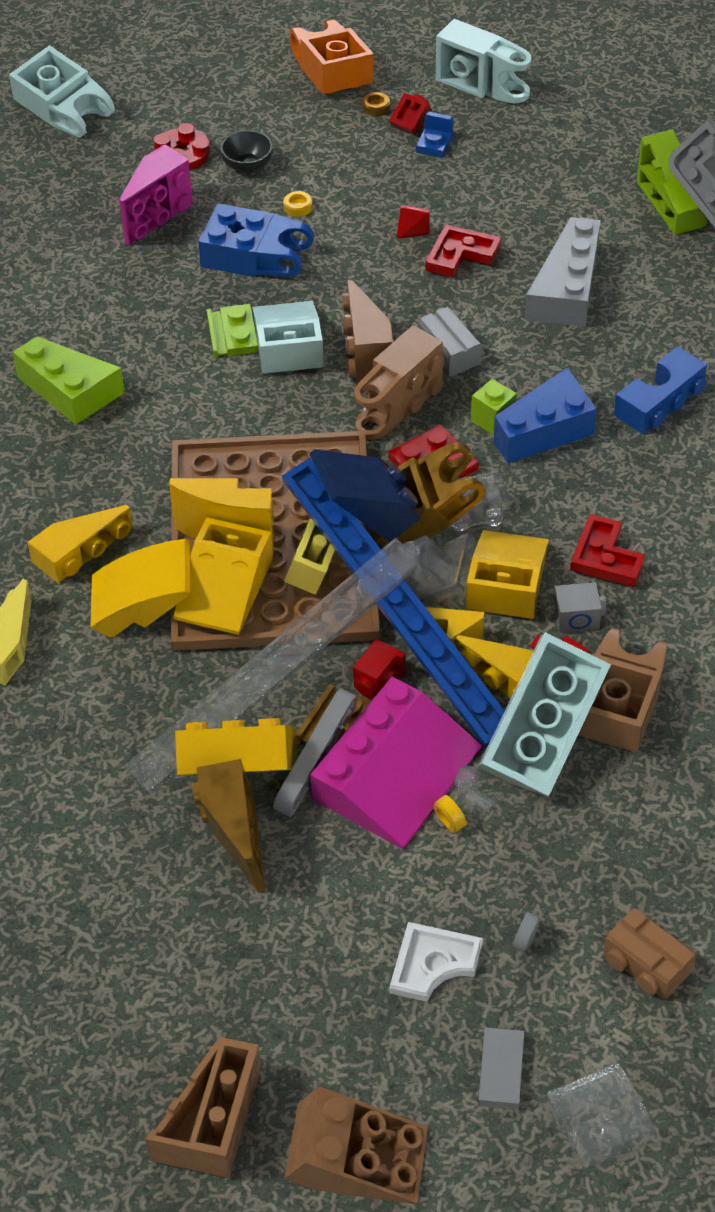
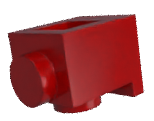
M375 639L353 666L354 688L364 697H375L391 677L397 679L399 676L403 678L406 674V653Z

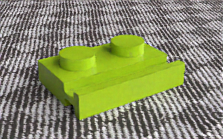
M250 304L220 307V311L211 312V309H206L214 358L224 355L229 357L258 353V343Z

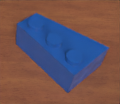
M566 368L495 416L494 443L506 462L510 463L594 435L596 408L572 373Z

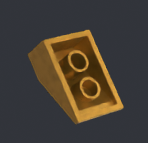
M241 759L197 767L198 782L192 783L195 804L200 805L203 823H210L215 837L258 893L266 892L255 799Z

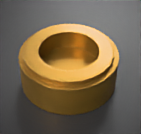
M380 92L369 93L362 99V109L371 116L384 115L390 109V99L387 95Z

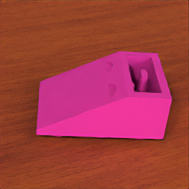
M166 144L142 158L119 199L126 245H130L137 239H142L148 232L159 225H164L168 219L181 211L187 210L193 204L189 160Z

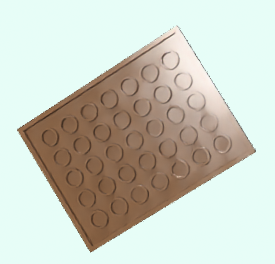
M365 431L172 440V478H238L239 488H272L275 530L273 560L240 634H232L174 620L175 605L171 608L172 651L380 640L378 606L336 551L333 553L316 595L284 582L310 516L285 485L282 475L310 458L309 453L314 449L367 456ZM171 502V541L179 539L190 541L191 556L196 539L175 529ZM360 521V523L363 525L366 531L373 538L372 529H370L368 526H366L364 523Z

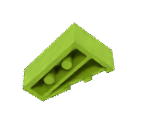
M672 129L641 138L637 183L674 235L706 227L708 218L669 168L670 155L680 145Z
M38 336L12 352L17 377L74 424L83 421L125 393L121 367Z

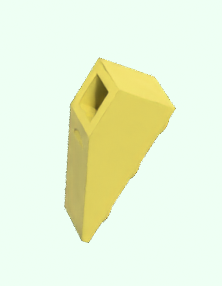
M22 579L15 589L9 591L4 603L0 606V684L4 686L22 665L25 658L31 609V596L28 582L25 579Z

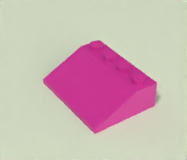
M391 677L310 774L311 798L399 848L404 849L434 811V802L449 792L481 751L482 745L423 692Z

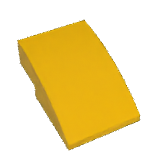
M170 478L169 486L176 530L196 539L206 517L270 531L272 552L274 554L275 530L272 488H239L238 478Z
M179 539L136 550L114 560L92 574L90 628L108 637H115L133 623L145 628L190 595V541Z

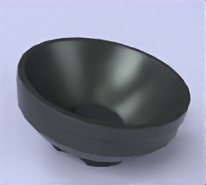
M237 131L228 135L221 143L223 161L226 165L237 171H256L265 166L272 157V141L267 135L259 131ZM243 158L255 159V161L240 162Z

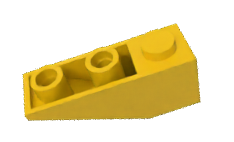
M123 505L53 523L28 541L32 563L57 583L67 576L75 575L82 565L92 558L99 557L106 547L117 539H123L133 528L130 507Z
M458 635L455 638V647L475 673L483 678L485 684L493 690L499 689L511 699L534 650Z

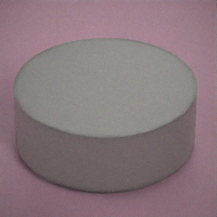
M527 911L512 947L522 952L528 951L541 922L539 916Z

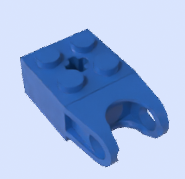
M217 204L198 241L200 265L204 268L251 277H258V275L293 277L302 268L301 258L293 250L308 249L313 244L314 232L303 222L273 213ZM293 232H302L306 235L307 240L296 238ZM280 259L292 261L295 267L283 265Z

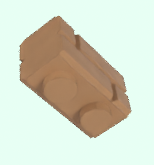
M633 908L622 919L621 923H618L607 934L603 953L606 955L608 963L615 970L620 972L627 971L636 978L638 986L649 995L657 994L664 1001L693 972L697 956L696 953L636 908Z

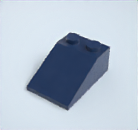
M314 449L309 453L332 501L389 543L421 519L415 507L418 501L414 494L405 487L403 482L406 481V477L395 464L389 466L377 457Z

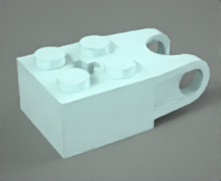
M453 19L436 36L437 81L480 98L486 95L507 103H521L529 98L530 87L514 73L515 71H524L531 65V55L527 50L501 36ZM516 58H521L525 61L515 62L513 60ZM516 90V91H520V92H523V93H521V94H512V93H510V91Z
M50 45L9 74L13 99L50 125L78 138L87 133L86 124L81 118L82 116L97 114L109 117L115 112L112 99L102 87L88 76V71Z

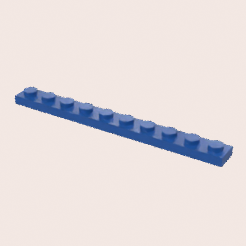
M311 457L283 474L282 480L482 745L487 748L505 710L360 521L332 501Z

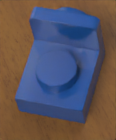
M427 112L425 115V129L416 144V153L443 158L453 139L454 118L448 115Z

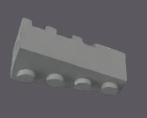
M570 217L526 294L525 320L586 327L601 220Z

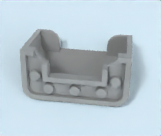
M707 120L672 152L669 158V168L715 227V121Z

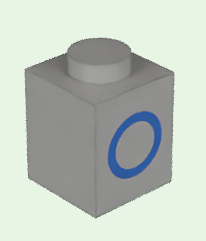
M596 582L555 586L553 608L559 633L600 629L601 617L606 616V600L604 596H599Z

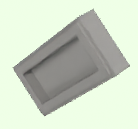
M484 1028L478 1106L519 1110L524 1031Z

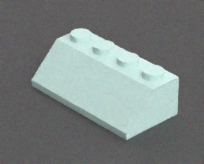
M545 632L540 637L478 768L515 786L549 797L611 664Z

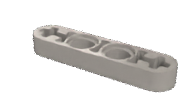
M342 688L336 692L280 788L273 804L274 810L288 817L293 816L311 786L310 774L333 748L357 704V695Z

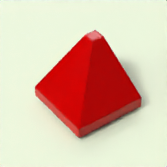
M401 205L397 238L403 239L429 234L430 210Z

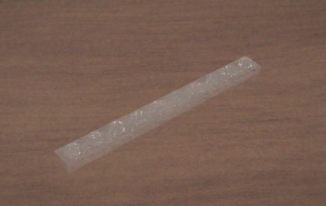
M397 538L393 539L125 765L127 771L151 795L177 773L175 730H186V723L208 722V729L222 728V721L241 719L418 569L420 562Z

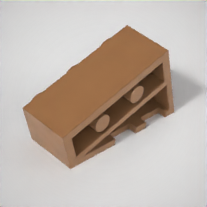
M223 1037L217 1039L190 1076L191 1081L179 1098L175 1097L169 1105L166 1116L155 1130L152 1129L145 1138L150 1161L221 1177H230L261 1070L259 1045Z

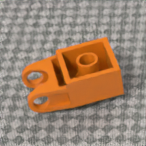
M328 20L324 22L325 30L321 32H309L301 27L290 29L289 36L292 52L300 68L322 94H334L340 90L358 88L362 85L373 83L374 53L351 28L345 29L337 21Z

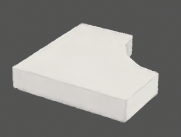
M408 922L390 983L389 993L427 1002L433 990L445 980L458 976L474 977L483 945V938Z

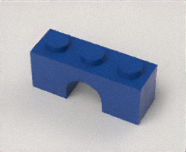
M677 346L657 362L655 383L659 386L648 385L636 378L616 394L614 416L642 434L652 427H659L664 421L665 416L673 410H680L686 399L691 395H698L702 392L707 382L705 379L707 364Z

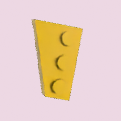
M280 718L258 719V726L244 727V720L222 721V728L208 729V722L186 723V730H175L177 775H197V767L241 759L245 772L291 771L297 761L296 727L281 725Z

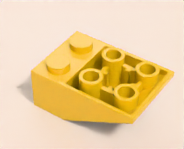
M206 517L194 542L190 556V595L176 605L173 615L174 620L239 635L273 560L271 532Z
M483 530L473 554L468 574L466 609L534 619L549 539Z

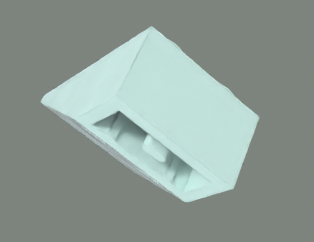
M313 301L252 307L262 374L324 367L323 340L319 318Z

